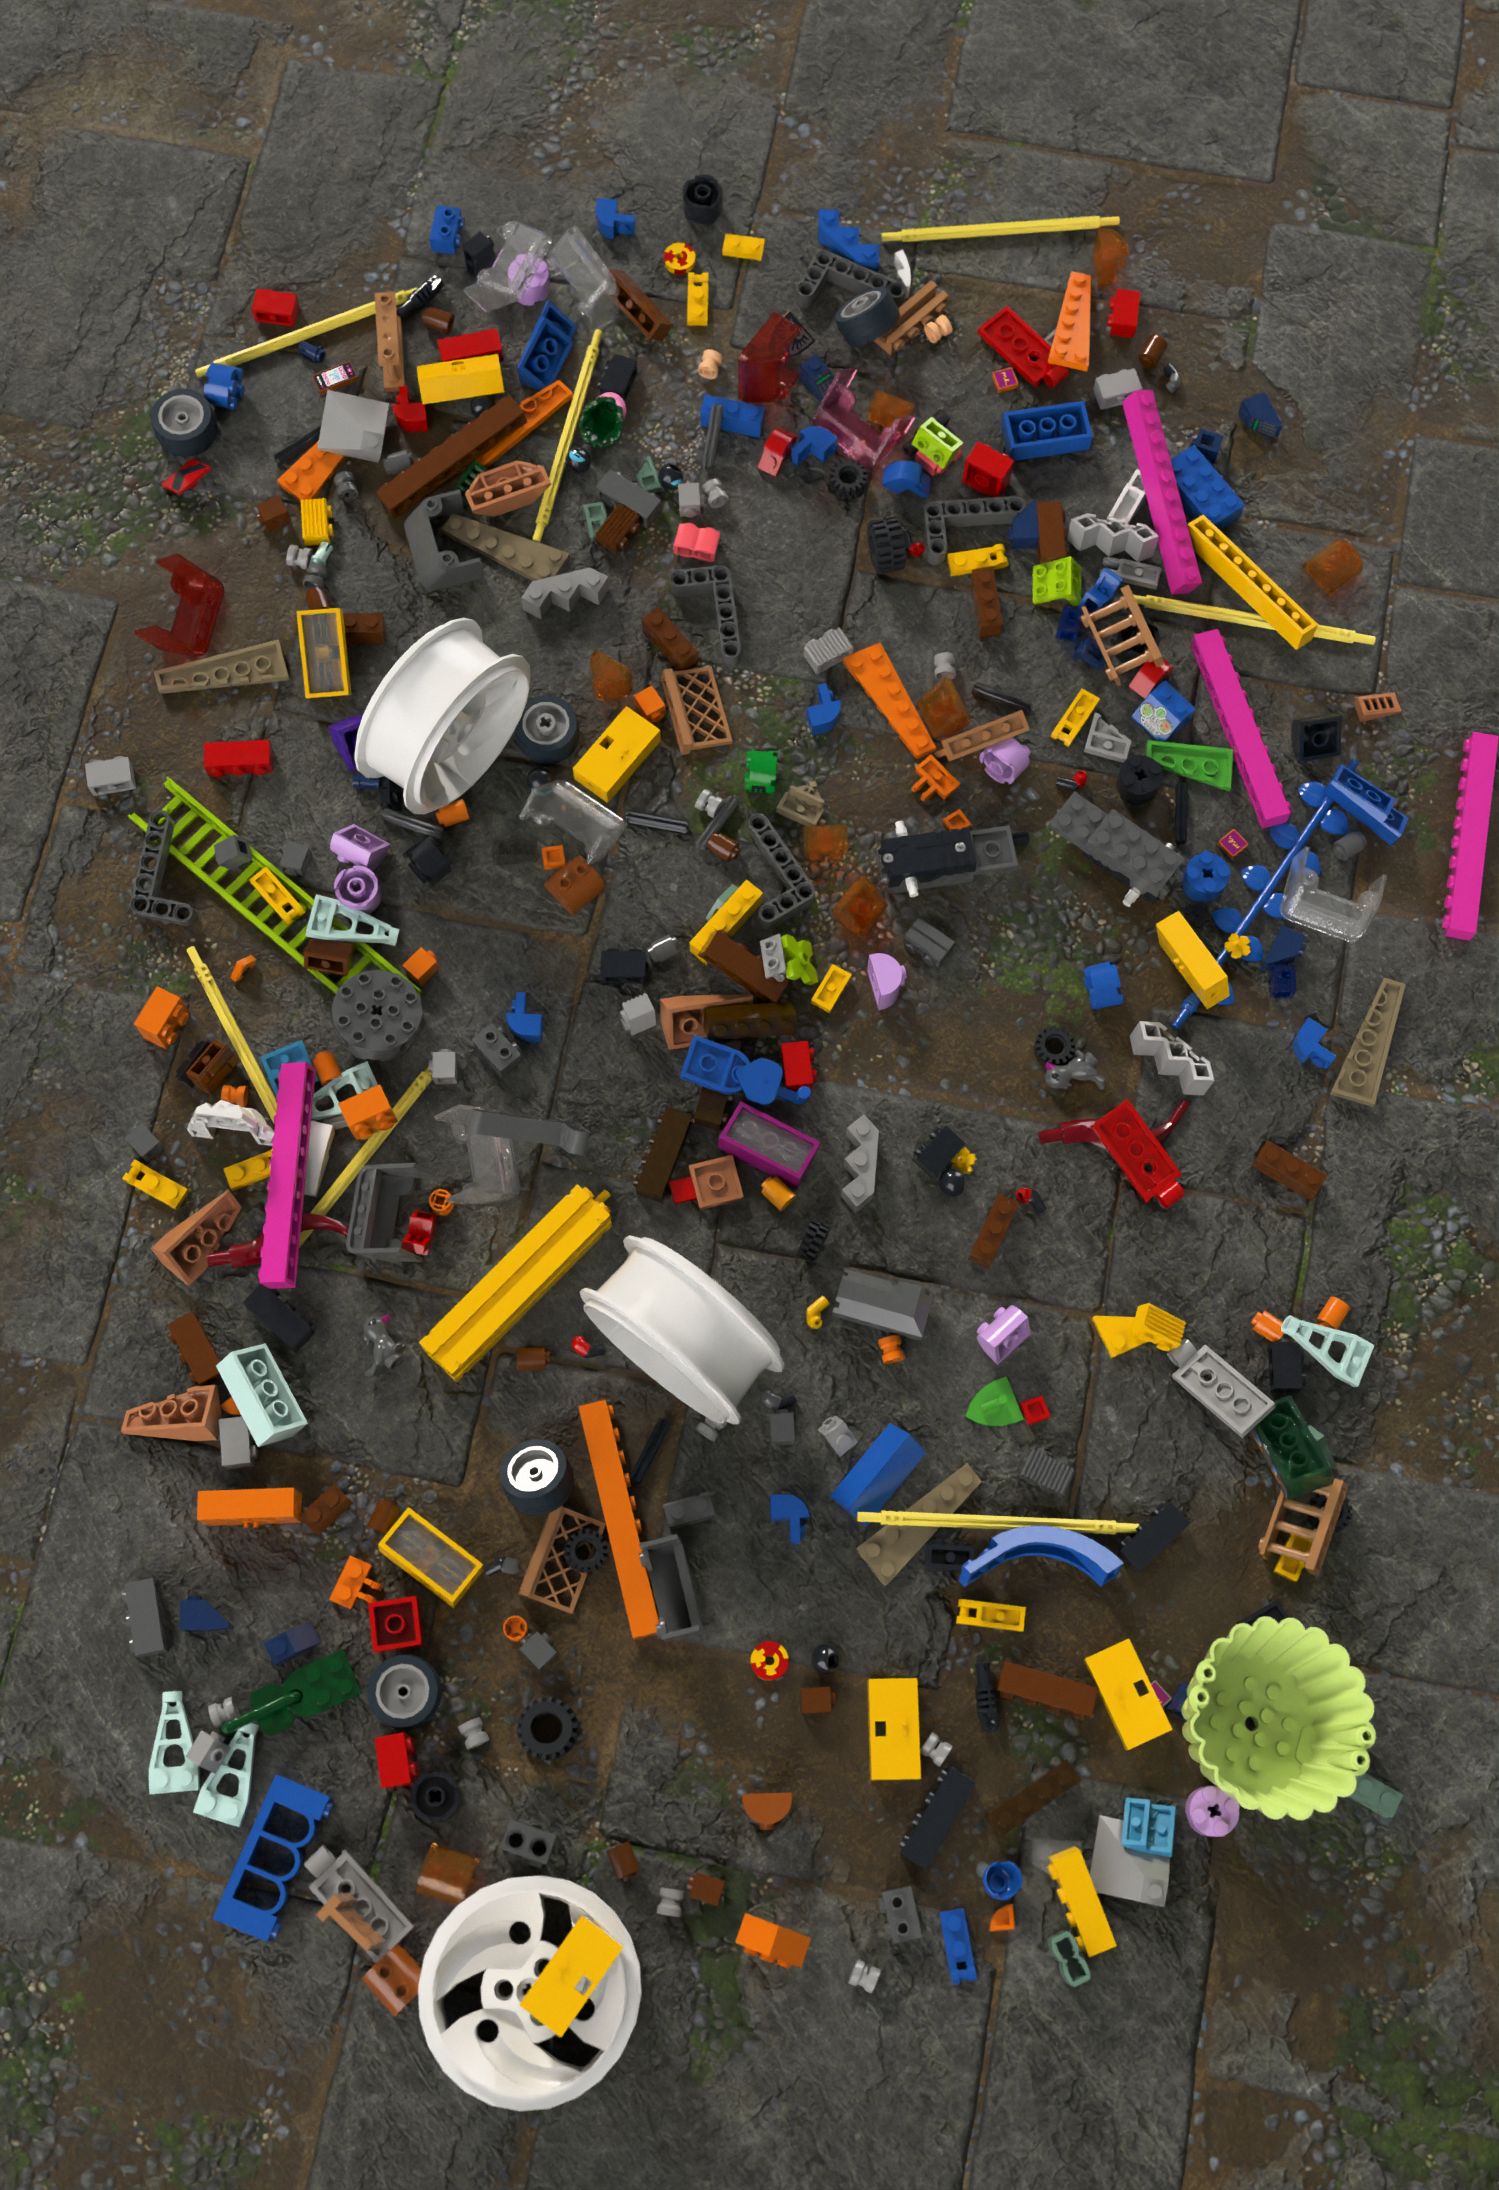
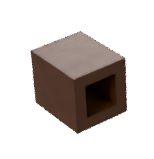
M279 495L256 505L259 512L256 514L258 522L261 526L265 525L268 532L291 522L288 511Z
M830 1687L800 1689L802 1715L831 1713V1707H836L835 1692H830Z
M696 1872L695 1876L690 1875L686 1890L691 1891L689 1897L718 1906L725 1881Z

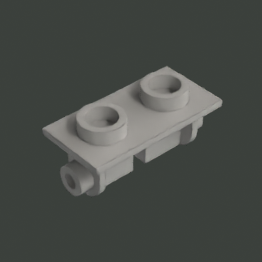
M777 934L760 941L766 979L774 977L776 981L781 982L786 977V965L781 935Z

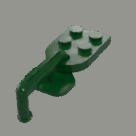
M344 1650L336 1651L295 1670L287 1677L283 1687L271 1683L254 1691L250 1698L252 1710L225 1722L221 1727L222 1732L225 1736L232 1738L238 1729L257 1721L264 1734L273 1736L289 1729L296 1715L299 1717H313L361 1695V1690Z

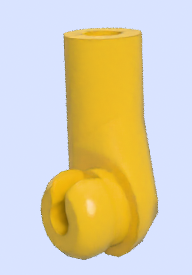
M823 1295L806 1310V1322L810 1328L818 1329L822 1325L821 1311L830 1304Z

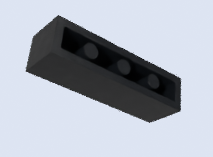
M949 1767L948 1770L942 1769L936 1780L939 1783L935 1792L930 1790L923 1802L927 1805L923 1813L918 1811L911 1823L914 1826L911 1834L905 1833L898 1845L902 1848L899 1852L901 1855L924 1870L929 1866L976 1784L975 1781L953 1767Z

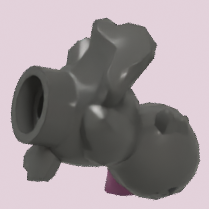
M1075 1050L1076 1057L1063 1066L1046 1062L1045 1081L1051 1088L1068 1089V1086H1073L1070 1082L1071 1079L1080 1081L1091 1080L1095 1082L1100 1090L1105 1088V1078L1099 1075L1096 1070L1100 1063L1090 1052L1083 1054L1080 1050Z
M391 1315L370 1316L364 1322V1340H367V1345L372 1341L374 1342V1361L372 1366L364 1373L366 1378H379L382 1369L388 1367L390 1370H393L403 1360L401 1354L406 1349V1345L402 1342L395 1343L387 1332Z

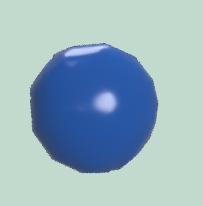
M996 1861L986 1868L983 1873L982 1882L986 1893L992 1898L1007 1900L1012 1898L1021 1889L1023 1877L1020 1869L1013 1862Z

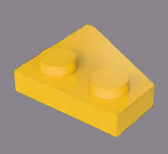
M1094 1316L1092 1318L1111 1359L1147 1343V1341L1139 1339L1138 1335L1132 1333L1135 1317Z

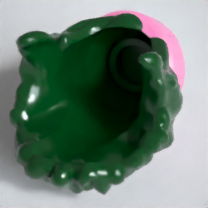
M607 392L586 404L578 424L582 440H584L585 444L591 445L593 448L599 447L605 450L622 437V431L625 428L626 405L619 395Z

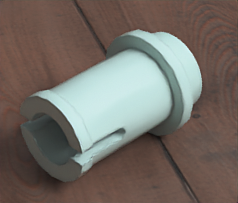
M321 542L315 555L311 556L310 563L316 562L326 566L325 561L332 552L333 547L330 545L327 548L329 543Z

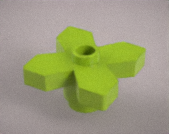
M788 934L782 936L786 977L791 980L801 978L804 984L807 985L818 983L817 972L810 963V958L813 955L811 943L806 940L796 942L795 938Z

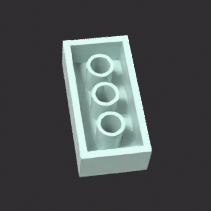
M266 1343L230 1352L216 1365L258 1447L291 1438L308 1424Z

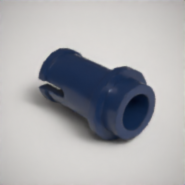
M302 341L299 344V347L303 349L299 348L298 353L312 358L316 363L324 360L326 352L322 347H315L306 341Z
M360 773L353 775V788H357V790H360V788L380 789V777L366 778Z

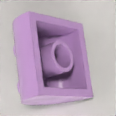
M355 824L334 832L330 843V849L338 854L337 859L343 863L351 861L356 865L367 867L371 871H374L380 865L390 847V843Z
M887 954L869 955L867 973L878 1010H883L890 1007L896 1001L900 987L905 986L906 970L904 965L900 966L893 957Z
M1013 1305L1007 1309L999 1308L993 1316L995 1320L990 1325L985 1322L977 1329L979 1334L977 1336L978 1343L997 1365L1031 1335L1028 1316Z

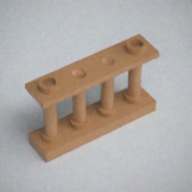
M375 293L378 364L383 366L385 392H398L399 386H405L402 323L401 317L397 316L396 293Z
M1129 585L1120 588L1123 594L1120 600L1089 614L1086 606L1081 607L1084 615L1080 616L1085 628L1090 626L1108 665V669L1105 670L1110 681H1115L1117 687L1121 685L1118 675L1145 662L1154 661L1157 668L1164 665L1162 655ZM1121 608H1129L1131 614L1128 615V618L1097 632L1093 624L1094 621ZM1131 625L1133 627L1137 625L1140 632H1137L1136 636L1105 650L1102 639ZM1139 643L1141 645L1146 644L1148 650L1144 654L1115 668L1113 667L1110 657Z
M1289 1465L1288 1471L1282 1475V1481L1287 1489V1498L1281 1489L1265 1538L1262 1537L1259 1542V1554L1267 1561L1270 1560L1272 1553H1276L1304 1562L1305 1569L1309 1574L1319 1577L1348 1487L1344 1481L1335 1478L1333 1484L1329 1486L1298 1478L1299 1473L1295 1467ZM1294 1487L1325 1495L1327 1498L1325 1507L1318 1508L1291 1500ZM1287 1508L1318 1517L1320 1520L1318 1529L1313 1531L1283 1522ZM1279 1530L1310 1539L1312 1542L1310 1551L1305 1553L1276 1544Z

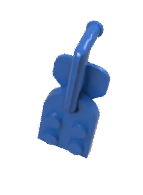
M694 1035L679 1076L683 1080L722 1094H736L743 1090L747 1099L762 1105L770 1104L775 1097L803 1105L811 1095V1090L807 1086L799 1088L798 1092L779 1086L783 1071L776 1062L760 1058L750 1063L742 1052Z

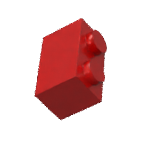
M257 289L251 310L254 320L257 322L295 327L300 305L297 294L277 292L270 289Z
M1116 289L1115 296L1110 297L1109 309H1112V314L1108 315L1107 326L1110 327V335L1134 338L1137 327L1140 291Z
M808 1041L781 1043L785 1088L797 1092L799 1088L807 1086L810 1090H813V1082H817L816 1069H811V1061H814L813 1048H809Z

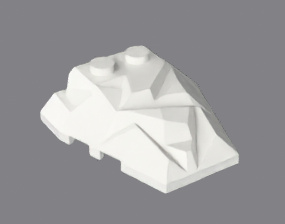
M222 1100L214 1105L205 1103L197 1107L187 1128L191 1136L214 1139L216 1128L251 1132L259 1145L272 1146V1138L274 1136L273 1129L267 1125L258 1110L244 1108Z

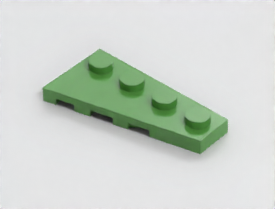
M1147 741L1146 756L1159 762L1163 770L1230 791L1233 749Z

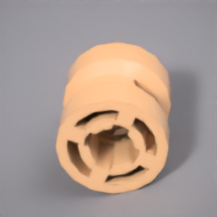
M941 315L936 318L935 322L927 323L924 326V330L928 339L932 343H936L942 336H948L952 333V326L948 318Z
M705 350L702 356L703 362L698 367V373L704 378L715 379L718 375V367L723 360L722 355L714 350Z

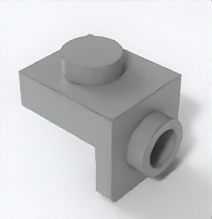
M837 1416L826 1419L818 1429L839 1457L858 1443L845 1422Z

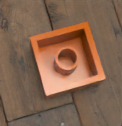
M157 986L134 1022V1025L144 1039L167 1050L169 1045L176 1041L177 1032L180 1027L187 1023L190 1012L180 997Z
M377 1085L338 1103L356 1141L360 1139L366 1140L372 1137L373 1133L379 1130H388L398 1122L381 1085Z

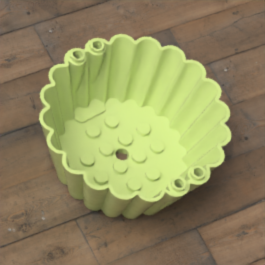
M1267 1616L1258 1618L1252 1626L1245 1623L1237 1624L1231 1629L1227 1638H1218L1213 1642L1205 1659L1197 1666L1194 1677L1188 1685V1697L1182 1706V1715L1187 1722L1183 1725L1182 1733L1184 1738L1191 1742L1189 1754L1193 1760L1200 1763V1770L1207 1779L1246 1809H1257L1271 1819H1280L1287 1814L1296 1820L1308 1819L1312 1815L1313 1810L1323 1813L1330 1812L1336 1806L1337 1796L1348 1797L1353 1794L1357 1784L1355 1776L1364 1774L1370 1764L1369 1755L1366 1750L1375 1743L1376 1732L1373 1725L1369 1722L1374 1714V1704L1372 1699L1363 1693L1365 1688L1364 1675L1356 1667L1349 1666L1350 1658L1346 1649L1338 1644H1329V1638L1320 1628L1310 1627L1305 1630L1303 1624L1295 1618H1286L1278 1624L1275 1619ZM1248 1717H1251L1255 1723L1256 1728L1253 1731L1248 1730L1245 1726V1720Z

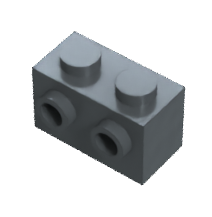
M491 1023L472 1039L474 1048L503 1078L523 1062L521 1057L522 1050L515 1042L511 1044L506 1039L508 1035L500 1026L496 1028Z
M906 1886L881 1892L882 1898H878L880 1913H885L887 1923L883 1924L886 1939H891V1943L895 1944L922 1938L912 1887Z

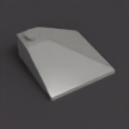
M327 390L317 450L379 463L389 403Z
M1099 1815L1089 1874L1096 1893L1165 1907L1170 1857L1140 1852L1122 1846L1124 1820Z

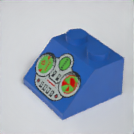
M1163 681L1147 696L1131 718L1155 741L1167 742L1192 719L1195 708L1168 682Z

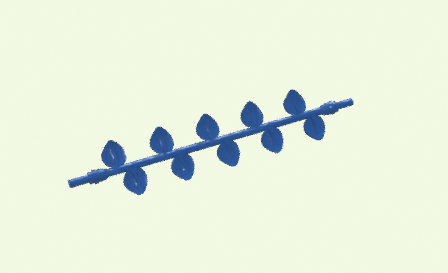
M1352 759L1347 768L1354 772L1359 762ZM1309 782L1298 788L1299 796L1307 805L1315 808L1319 807L1300 836L1297 828L1289 823L1271 827L1269 833L1273 841L1284 849H1291L1272 878L1270 879L1269 871L1261 865L1250 866L1242 870L1241 877L1245 884L1255 891H1262L1245 918L1242 920L1240 913L1231 907L1213 912L1212 919L1221 931L1227 934L1237 933L1238 937L1243 936L1262 907L1264 912L1271 917L1277 919L1291 918L1292 908L1288 897L1280 893L1272 895L1271 893L1290 865L1295 872L1301 875L1311 877L1320 875L1321 869L1318 857L1310 851L1300 852L1318 824H1320L1322 829L1332 834L1345 835L1349 831L1347 817L1342 811L1337 809L1327 811L1334 800L1323 792L1325 787L1321 783ZM1244 936L1250 940L1247 946H1250L1249 950L1251 952L1248 956L1242 955L1240 959L1249 962L1262 961L1263 949L1260 941L1253 936ZM1223 949L1216 959L1220 967L1223 966L1231 954L1226 949ZM1229 982L1230 996L1217 1003L1218 1005H1232L1234 1003V993ZM1192 992L1182 1002V1011L1171 1025L1174 1030L1179 1031L1188 1016L1197 1011L1201 1001L1195 992Z

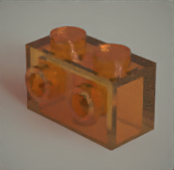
M876 390L869 405L868 420L906 434L913 419L915 404Z

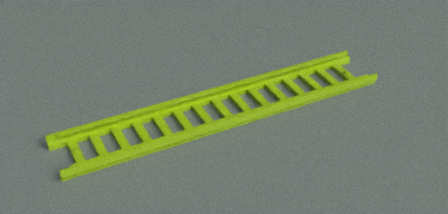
M167 776L164 786L175 797L162 810L171 815L183 803L191 809L175 824L171 843L198 816L206 822L179 850L170 844L169 853L304 967V956L297 949L308 938L305 936L308 924L287 943L281 936L300 917L299 915L293 919V923L289 926L282 920L272 930L265 924L275 913L270 905L258 916L249 910L261 897L256 889L242 903L233 896L260 869L267 867L287 891L300 901L299 904L304 911L308 908L312 911L314 899L250 845L253 862L226 890L221 887L218 882L230 869L220 866L211 876H208L202 869L215 857V844L233 835H238ZM137 814L128 815L129 819L143 831H147L148 824ZM166 817L159 820L158 826H161L166 821ZM215 829L222 836L193 863L187 856ZM161 838L155 840L156 842L161 844ZM333 917L331 926L334 930H349L338 919ZM348 942L349 944H354V950L357 949L364 956L351 968L348 975L344 976L337 984L329 978L332 974L331 972L307 969L336 994L337 990L347 979L363 972L373 962L380 970L399 974L413 985L420 997L422 993L421 989L364 942Z

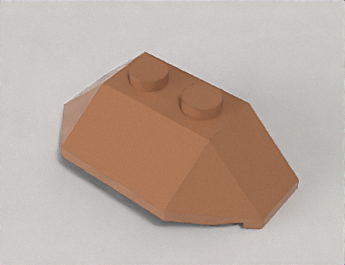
M514 461L478 474L469 490L466 491L465 496L473 513L496 517L534 503L551 486V482L543 466Z

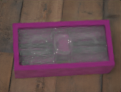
M740 1101L719 1137L718 1148L773 1177L777 1176L782 1182L798 1189L818 1154L821 1142Z

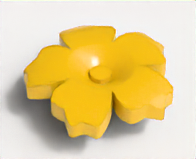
M1232 933L1228 938V942L1224 943V949L1228 953L1231 952V958L1234 959L1241 958L1242 955L1248 956L1251 952L1249 950L1250 946H1247L1250 940L1248 937H1238L1237 933Z
M964 1147L951 1160L954 1163L952 1168L961 1170L964 1174H971L973 1171L971 1165L975 1164L977 1158L975 1154H970V1151Z

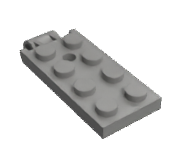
M1184 1338L1180 1342V1347L1171 1349L1167 1353L1172 1363L1180 1367L1171 1375L1172 1378L1241 1438L1249 1433L1276 1407L1271 1399L1207 1345H1204L1197 1351L1194 1345ZM1206 1375L1212 1376L1210 1381H1205L1203 1378Z
M322 1845L304 1863L306 1868L317 1878L308 1887L324 1905L334 1894L343 1893V1885H350V1894L356 1898L351 1907L386 1941L381 1947L366 1951L376 1963L415 1927L346 1849L336 1859Z

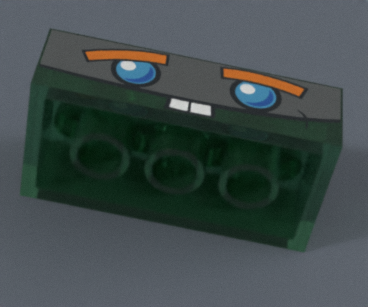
M1291 1395L1273 1401L1276 1407L1251 1430V1433L1287 1501L1331 1485L1332 1469Z

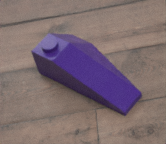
M363 714L328 726L334 746L350 771L357 768L354 756L357 732Z

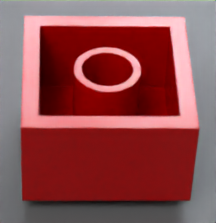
M978 441L965 460L962 483L990 498L1001 497L1010 483L1014 460L1006 454L993 450L991 446Z
M417 1596L368 1603L374 1653L381 1654L425 1647L420 1599Z
M404 1732L374 1738L381 1788L392 1789L414 1785L416 1778L420 1777L418 1763L413 1762V1753H416L414 1738H411L410 1734Z

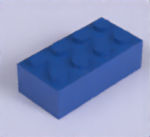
M1084 401L1003 412L1001 421L1002 435L1007 455L1014 461L1086 451L1090 448L1093 436Z
M1195 445L1170 459L1183 510L1192 521L1204 515L1219 530H1222L1241 517L1245 504Z

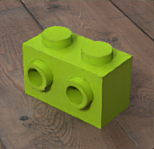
M931 417L920 426L911 444L944 469L955 459L963 442Z

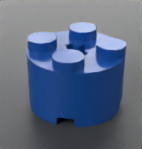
M211 363L206 373V377H209L208 384L204 383V397L210 405L236 410L238 400L243 398L245 387L241 385L243 369Z
M1204 851L1194 856L1189 861L1182 876L1185 894L1193 901L1200 903L1217 900L1222 895L1229 881L1230 867L1221 857L1209 851Z
M1113 961L1088 966L1083 969L1084 985L1086 990L1089 989V1003L1092 1010L1123 1004V994H1119L1121 987L1120 979Z

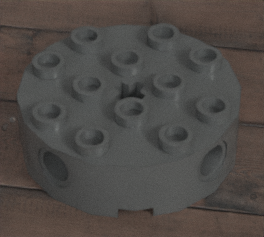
M385 970L363 971L347 979L336 992L332 1004L334 1034L341 1046L356 1058L380 1061L395 1059L405 1054L418 1040L422 1026L421 998L413 985L399 974Z

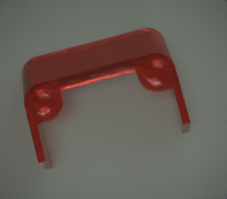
M773 312L740 354L738 360V400L752 404L778 402L786 398L789 389L799 378V374L783 364L788 362L791 355L789 353L790 345L802 331V328Z
M178 553L157 559L156 564L172 573L171 588L177 595L181 596L171 632L153 625L135 630L134 635L161 651L193 657L205 655L208 651L224 597V586L220 580Z

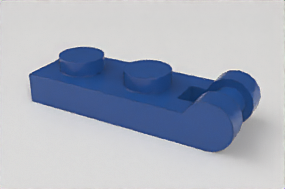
M964 1908L939 1912L952 1985L960 1984V1981L969 1979V1982L977 1981ZM965 1961L966 1969L957 1970L956 1963Z

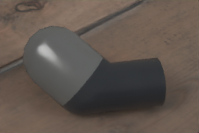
M1168 364L1163 369L1164 373L1170 378L1166 388L1171 393H1174L1176 389L1181 387L1182 378L1172 364Z
M766 1390L761 1395L763 1404L774 1410L784 1409L797 1402L793 1392L780 1397L772 1393L771 1390Z
M503 1556L484 1566V1571L489 1577L498 1572L515 1574L520 1570L521 1563L518 1559Z

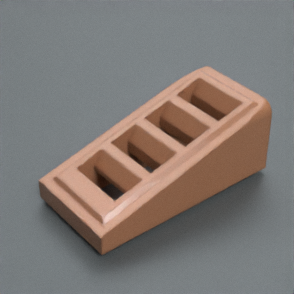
M1395 692L1357 697L1354 702L1360 722L1401 713ZM1391 699L1394 708H1390L1387 700ZM1383 701V703H1384L1386 709H1383V708H1382V705H1381L1380 702ZM1373 703H1376L1377 710H1375Z

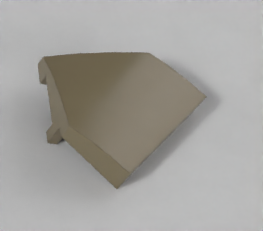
M811 781L808 785L800 787L789 786V791L785 792L776 807V813L815 830L824 813V800L819 795L816 782Z

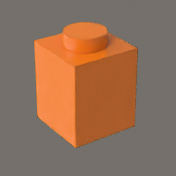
M653 686L634 695L635 707L648 722H658L666 715L665 704Z
M422 947L402 965L405 973L420 987L439 970L436 955L430 950L426 952Z

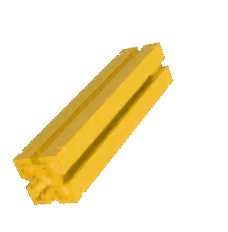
M577 1184L571 1190V1193L566 1195L430 1331L429 1335L419 1342L424 1352L457 1383L464 1373L468 1372L602 1237L603 1233L612 1227V1222L610 1221L612 1217L609 1214L611 1211L604 1204L611 1196L610 1193L604 1189L593 1199L594 1195L588 1188L584 1187L582 1189Z

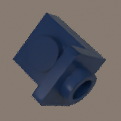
M1092 637L1079 641L1074 647L1075 653L1072 657L1074 661L1083 659L1096 670L1103 667L1105 659L1096 640Z

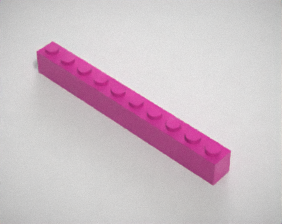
M1135 390L1122 403L1155 533L1159 536L1158 544L1171 594H1189L1202 584L1154 393L1153 390Z
M1218 629L1196 634L1193 636L1190 646L1230 749H1233L1235 762L1260 826L1264 829L1286 823L1291 814V806L1283 795L1284 788L1282 783L1277 780L1276 767L1270 762L1268 747L1262 742L1261 729L1255 724L1254 712L1251 708L1249 709L1247 704V694L1240 686V676L1238 672L1234 671L1233 659L1227 653L1225 638L1220 635Z
M1472 732L1463 744V751L1466 753L1460 770L1463 771V777L1460 778L1458 790H1461V795L1456 802V809L1459 812L1453 828L1456 829V836H1453L1451 843L1454 854L1449 861V868H1452L1446 884V887L1449 888V895L1446 896L1444 908H1447V913L1443 917L1442 928H1445L1444 936L1468 941L1472 939L1477 930L1499 736Z
M307 1062L281 1064V1071L278 1074L279 1091L276 1095L277 1111L274 1116L273 1151L269 1163L271 1171L270 1180L267 1183L268 1201L265 1204L266 1221L263 1226L262 1261L258 1273L259 1283L270 1289L295 1288L316 1074V1069Z

